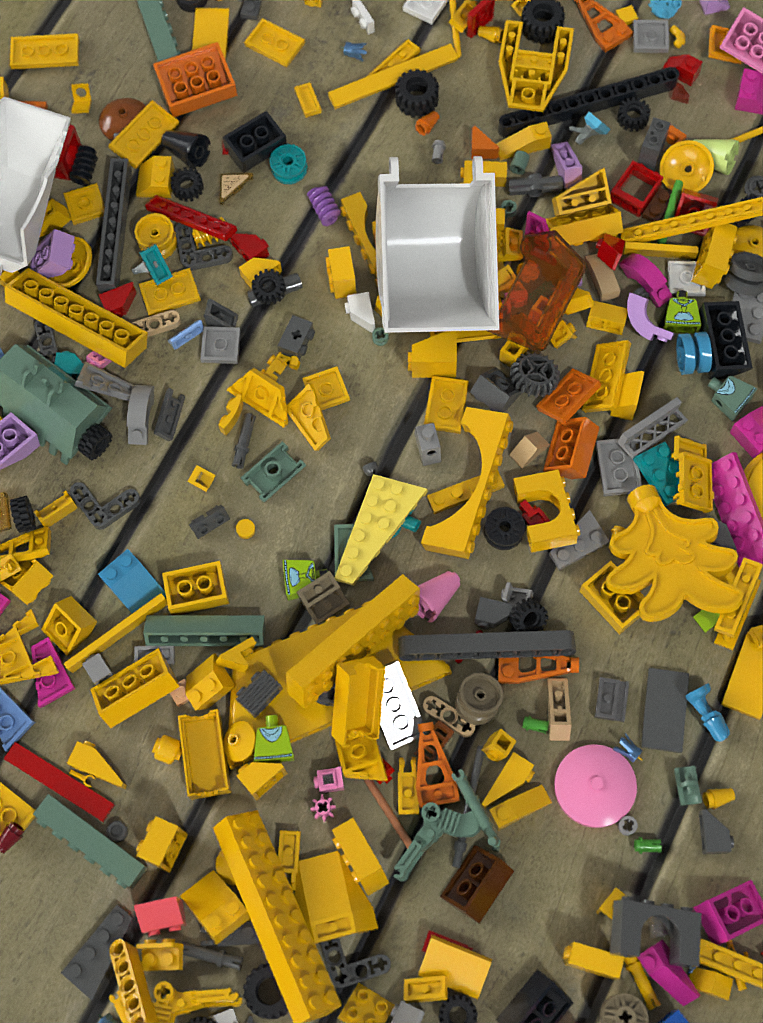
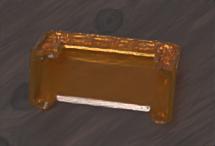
M556 230L524 235L520 243V251L526 260L499 310V330L485 331L533 351H544L547 348L586 270L585 261Z

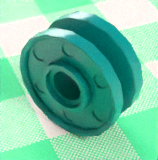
M292 144L281 145L271 154L270 166L272 174L280 183L295 184L301 181L307 174L306 156L300 147Z

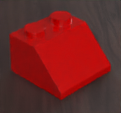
M684 188L675 217L716 208L719 198ZM709 228L692 231L690 233L704 237L708 232Z

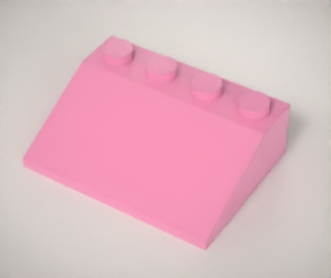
M743 7L719 48L762 74L763 18Z

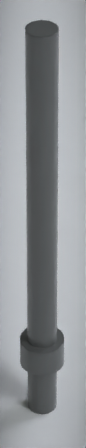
M477 746L470 779V786L475 795L484 752L481 750L483 746ZM466 803L463 814L472 811L471 808H468ZM458 837V840L455 841L453 849L455 854L452 863L454 868H460L463 852H466L467 843H465L466 837Z

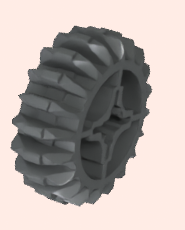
M527 351L521 354L520 358H517L516 363H513L510 368L511 384H515L516 389H521V394L527 393L528 397L534 395L537 398L540 395L543 398L545 395H550L560 381L558 365L554 364V360H549L548 355L546 357L542 356V352L536 354L533 351L530 354Z

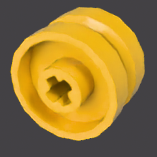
M148 214L142 217L135 226L134 233L140 251L156 244L163 259H166L176 250L178 243L173 223L163 214Z

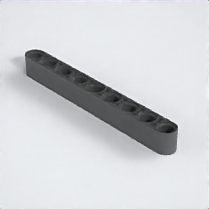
M570 630L406 635L398 638L399 659L402 661L569 656L576 653L574 632Z

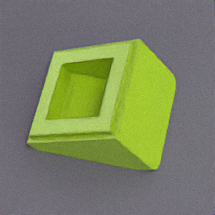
M701 610L693 618L706 633L716 625L720 614Z

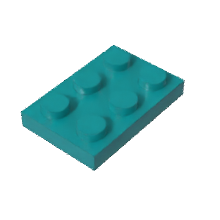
M666 442L635 456L633 459L649 485L656 487L664 506L675 502L676 500H673V496L679 493V477L676 478V472L679 471V461L674 460V458L671 459V453L673 452Z

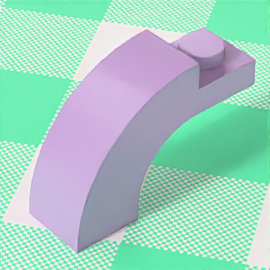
M630 292L627 301V312L634 329L650 341H653L655 334L658 335L656 339L661 341L673 340L675 333L660 328L649 320L647 315L649 299Z

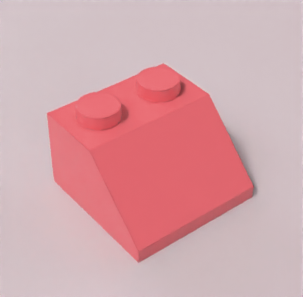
M178 897L134 905L141 932L148 934V937L161 935L160 931L169 929V932L182 930L181 926H186L183 900Z

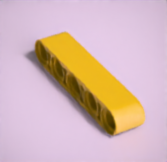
M122 939L115 940L111 944L109 951L128 1023H158L138 950L135 946Z

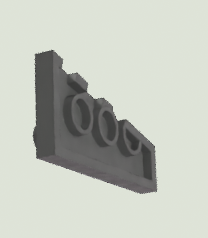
M119 905L115 906L61 972L63 976L92 1001H94L101 983H103L112 963L109 951L111 944L117 939L124 940L134 920Z

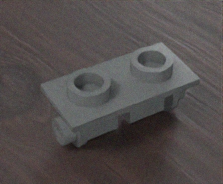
M216 505L206 512L207 517L201 515L191 521L192 523L189 526L197 539L230 520L224 506Z

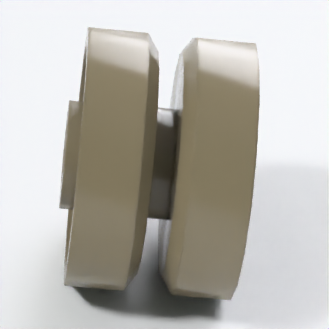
M474 673L467 676L461 683L455 698L457 713L464 721L473 725H484L490 722L496 716L502 704L504 696L502 687L491 675Z

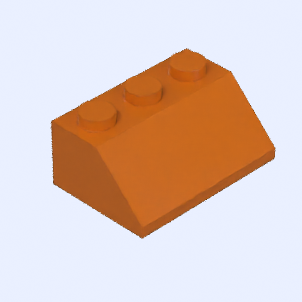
M587 417L572 418L565 424L557 421L543 471L559 470L560 476L568 479L586 478L600 427Z

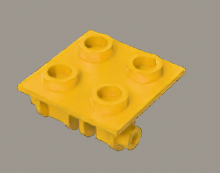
M358 983L338 1019L345 1023H385L395 1005Z

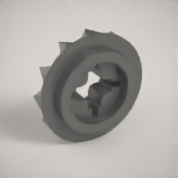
M753 176L746 181L744 187L745 193L748 196L754 193L758 198L763 197V176ZM756 185L759 189H762L761 193L758 190H755Z

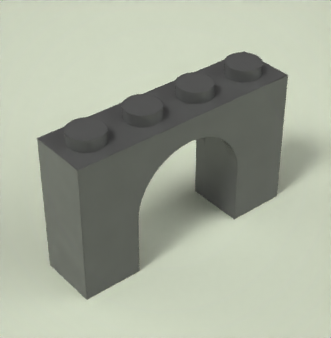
M622 896L621 900L613 902L611 955L629 958L640 957L642 927L647 919L655 917L664 923L670 935L669 964L687 968L699 967L701 913L693 912V908L690 907L675 909L673 904L661 903V906L654 905L655 902L651 900L636 902L634 897Z

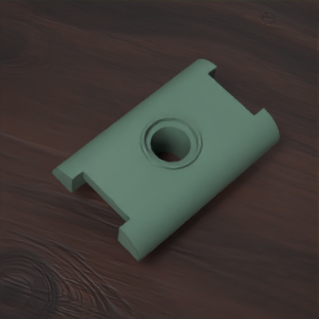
M283 441L241 477L246 486L251 484L260 494L259 499L263 503L307 466L302 460L296 462L287 453L289 448ZM272 469L278 470L275 474L269 473Z

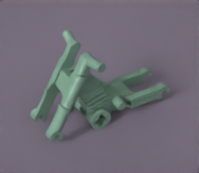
M459 769L460 777H456L452 773V778L466 799V805L472 811L461 814L446 808L441 810L433 802L426 803L421 810L424 819L423 827L416 834L397 865L394 866V869L400 872V874L394 875L399 881L405 882L409 878L410 872L424 852L433 843L437 842L444 833L453 837H474L483 830L489 838L488 844L492 846V850L494 852L500 850L501 841L480 803V798L478 795H475L462 769ZM429 812H436V817H430L428 815Z

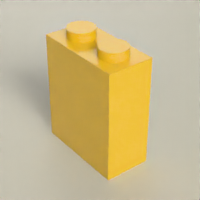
M572 942L567 947L565 946L562 959L566 960V966L612 980L620 979L624 961L623 956L611 955L610 952L577 942Z

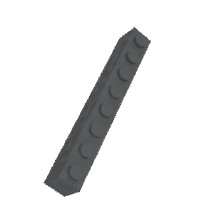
M110 159L96 280L100 294L115 289L120 285L132 175L128 159Z

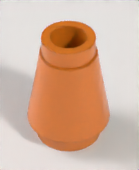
M432 111L418 119L415 125L417 132L421 135L429 134L439 120V114L436 111Z

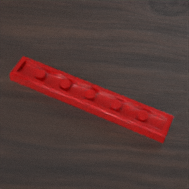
M155 195L145 204L146 210L163 214L170 220L227 241L237 232V228L233 224Z
M14 742L4 757V760L102 822L106 820L115 806L112 802Z

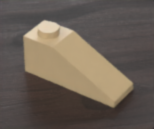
M548 678L549 740L570 741L571 713L568 679Z

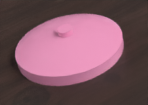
M585 745L571 751L562 760L555 774L554 791L559 806L570 819L586 827L602 828L617 823L630 811L637 794V781L631 765L620 753L603 745Z

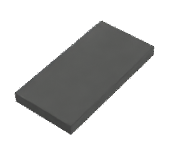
M656 668L648 669L641 748L675 753L683 752L687 706L685 695L688 694L689 673Z

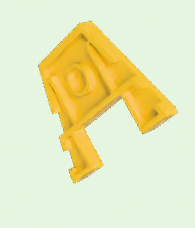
M32 609L25 613L26 616L21 621L17 620L12 625L13 628L5 635L2 634L0 636V685L59 673L51 655L32 664L21 635L39 627Z

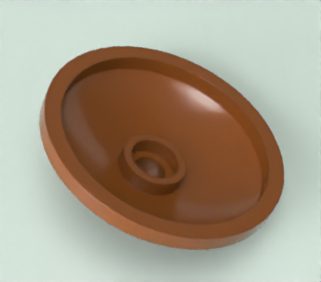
M120 98L110 102L102 110L99 117V126L104 136L112 141L114 139L113 135L120 133L146 105L133 98Z

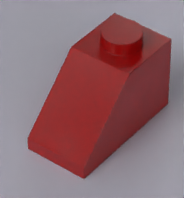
M689 54L670 57L662 69L668 67L676 68L679 71L678 80L691 87L700 74L703 61Z
M234 233L229 238L230 244L246 261L252 258L265 259L269 256V245L257 235Z
M605 233L603 239L599 238L597 242V256L612 270H615L619 263L625 240Z
M133 282L99 294V298L105 310L121 318L127 314L137 292Z

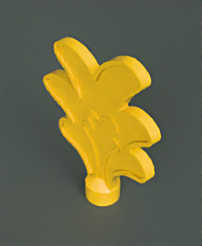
M642 485L634 489L627 497V501L635 515L629 527L614 535L610 540V551L612 554L620 559H626V561L607 576L606 586L608 590L618 594H633L652 584L650 591L639 605V615L642 620L647 622L661 621L672 616L679 610L685 599L697 608L712 613L725 614L737 610L743 603L744 594L742 590L715 578L730 573L738 561V554L734 549L711 544L718 536L719 527L717 521L713 518L686 519L674 515L664 506L656 487L653 485Z

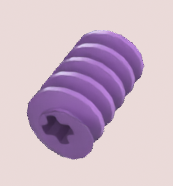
M326 186L311 189L307 196L310 198L309 200L322 225L330 226L337 221L341 211L337 209L338 206L334 203L335 200L332 198L331 192H328L329 189Z

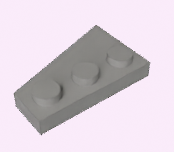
M590 510L577 522L580 529L577 544L553 548L550 551L549 555L559 571L609 544V539Z

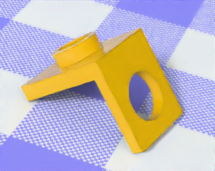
M71 84L74 99L71 109L72 114L89 113L92 104L89 84ZM83 88L86 91V95L79 96L76 90Z

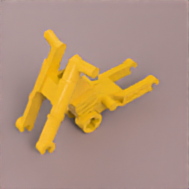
M160 982L154 988L156 1002L153 1003L158 1023H175L176 1016L188 1015L192 1011L202 1008L239 1007L243 1003V999L239 998L237 992L232 993L231 988L178 992L168 982ZM118 990V999H115L113 995H110L109 999L114 1004L122 1023H128L121 993Z

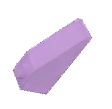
M568 142L551 144V151L558 174L562 177L563 186L565 189L570 188L582 180V166Z

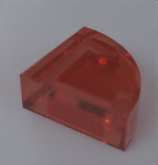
M677 83L671 100L688 104L689 93H687L682 84Z

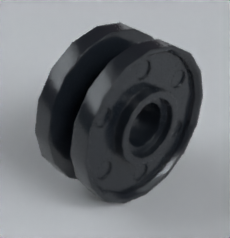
M499 507L491 511L487 516L484 536L492 547L499 550H511L522 541L525 531V520L515 509ZM507 526L509 531L504 532L500 527Z

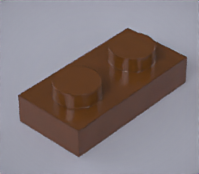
M660 187L643 212L642 218L650 222L661 220L666 213L671 192Z

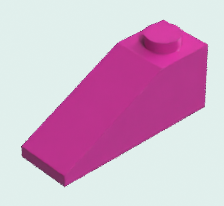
M662 939L643 951L640 957L637 958L649 976L684 1007L701 995L681 966L669 964L670 949Z

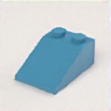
M129 549L98 573L102 581L131 613H134L161 593L166 598L163 588Z

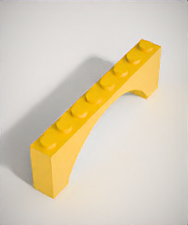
M466 407L461 425L465 432H469L478 442L482 457L480 479L474 493L460 510L436 525L426 526L421 544L426 551L469 559L470 554L473 553L475 548L474 541L476 535L478 536L480 533L481 519L486 514L487 501L490 500L492 495V485L497 480V469L502 464V454L508 445L509 432L513 430V421L508 413Z

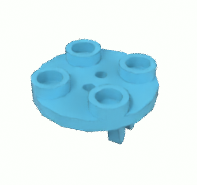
M651 0L648 6L652 8L651 12L656 17L669 19L676 14L678 8L682 5V1Z

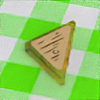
M253 173L221 174L220 205H224V202L237 194L248 181L253 180Z

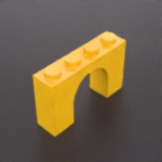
M465 160V166L461 167L460 178H464V183L460 184H467L473 181L472 161ZM483 161V173H495V187H506L507 162ZM496 208V230L503 232L505 208Z
M559 470L513 478V489L518 504L525 499L527 502L545 500L553 503L560 512L550 522L527 526V539L531 553L577 544V537L580 536L579 525L574 523V509L569 506V493L564 490V487H566L564 476H560Z

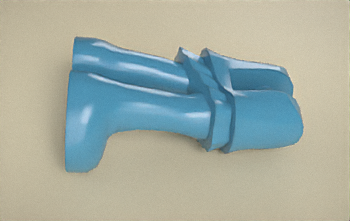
M708 683L685 695V697L703 716L700 719L704 722L703 725L709 730L713 739L721 742L729 737L730 730L721 713L717 712V710L713 711L707 703L706 695L711 691V686Z

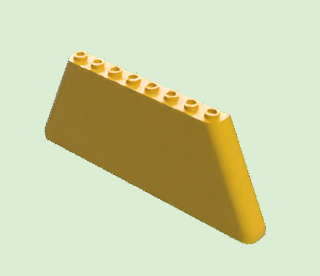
M370 601L363 603L362 607L356 610L354 608L346 610L344 615L339 617L332 616L326 619L325 623L320 625L313 624L304 632H294L285 640H275L271 643V646L256 648L252 654L245 657L244 659L249 665L247 670L241 672L232 669L231 679L235 687L230 690L228 728L235 722L245 721L254 727L257 734V728L266 727V716L277 715L278 726L286 725L290 741L294 743L331 727L334 707L315 702L312 705L309 704L304 709L287 694L286 672ZM404 625L401 629H396L391 633L387 641H382L373 653L367 654L364 657L374 656L382 665L398 660L411 692L452 674L449 664L444 660L402 661L399 659L398 638L414 635ZM265 670L281 684L283 689L254 718L236 701L238 697L236 694L243 686L247 688L252 682V676L259 671L261 673ZM255 749L250 757L242 762H235L227 757L230 769L254 760Z

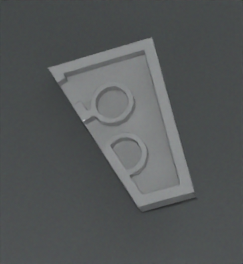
M85 362L74 385L126 401L130 400V395L134 388V385L88 362Z

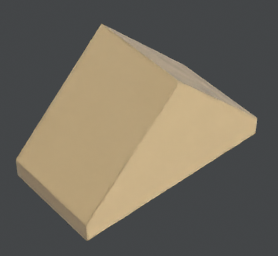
M538 432L525 435L509 456L523 469L545 451L550 444Z

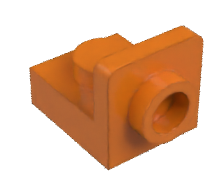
M670 124L666 142L674 145L677 142L686 140L687 135Z

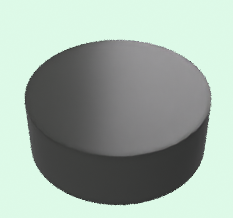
M114 821L109 824L106 833L111 841L118 843L126 839L128 828L123 822Z

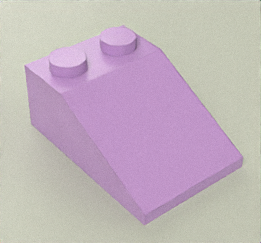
M54 229L38 244L36 254L30 263V269L46 278L60 276L67 270H70L73 264L71 256L75 250V236Z
M9 413L0 421L1 470L26 458L40 446L37 434L13 413Z

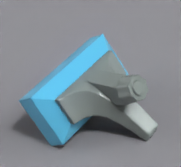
M590 112L584 117L586 121L585 127L569 126L570 131L580 133L575 139L580 145L593 135H606L610 131L608 126Z

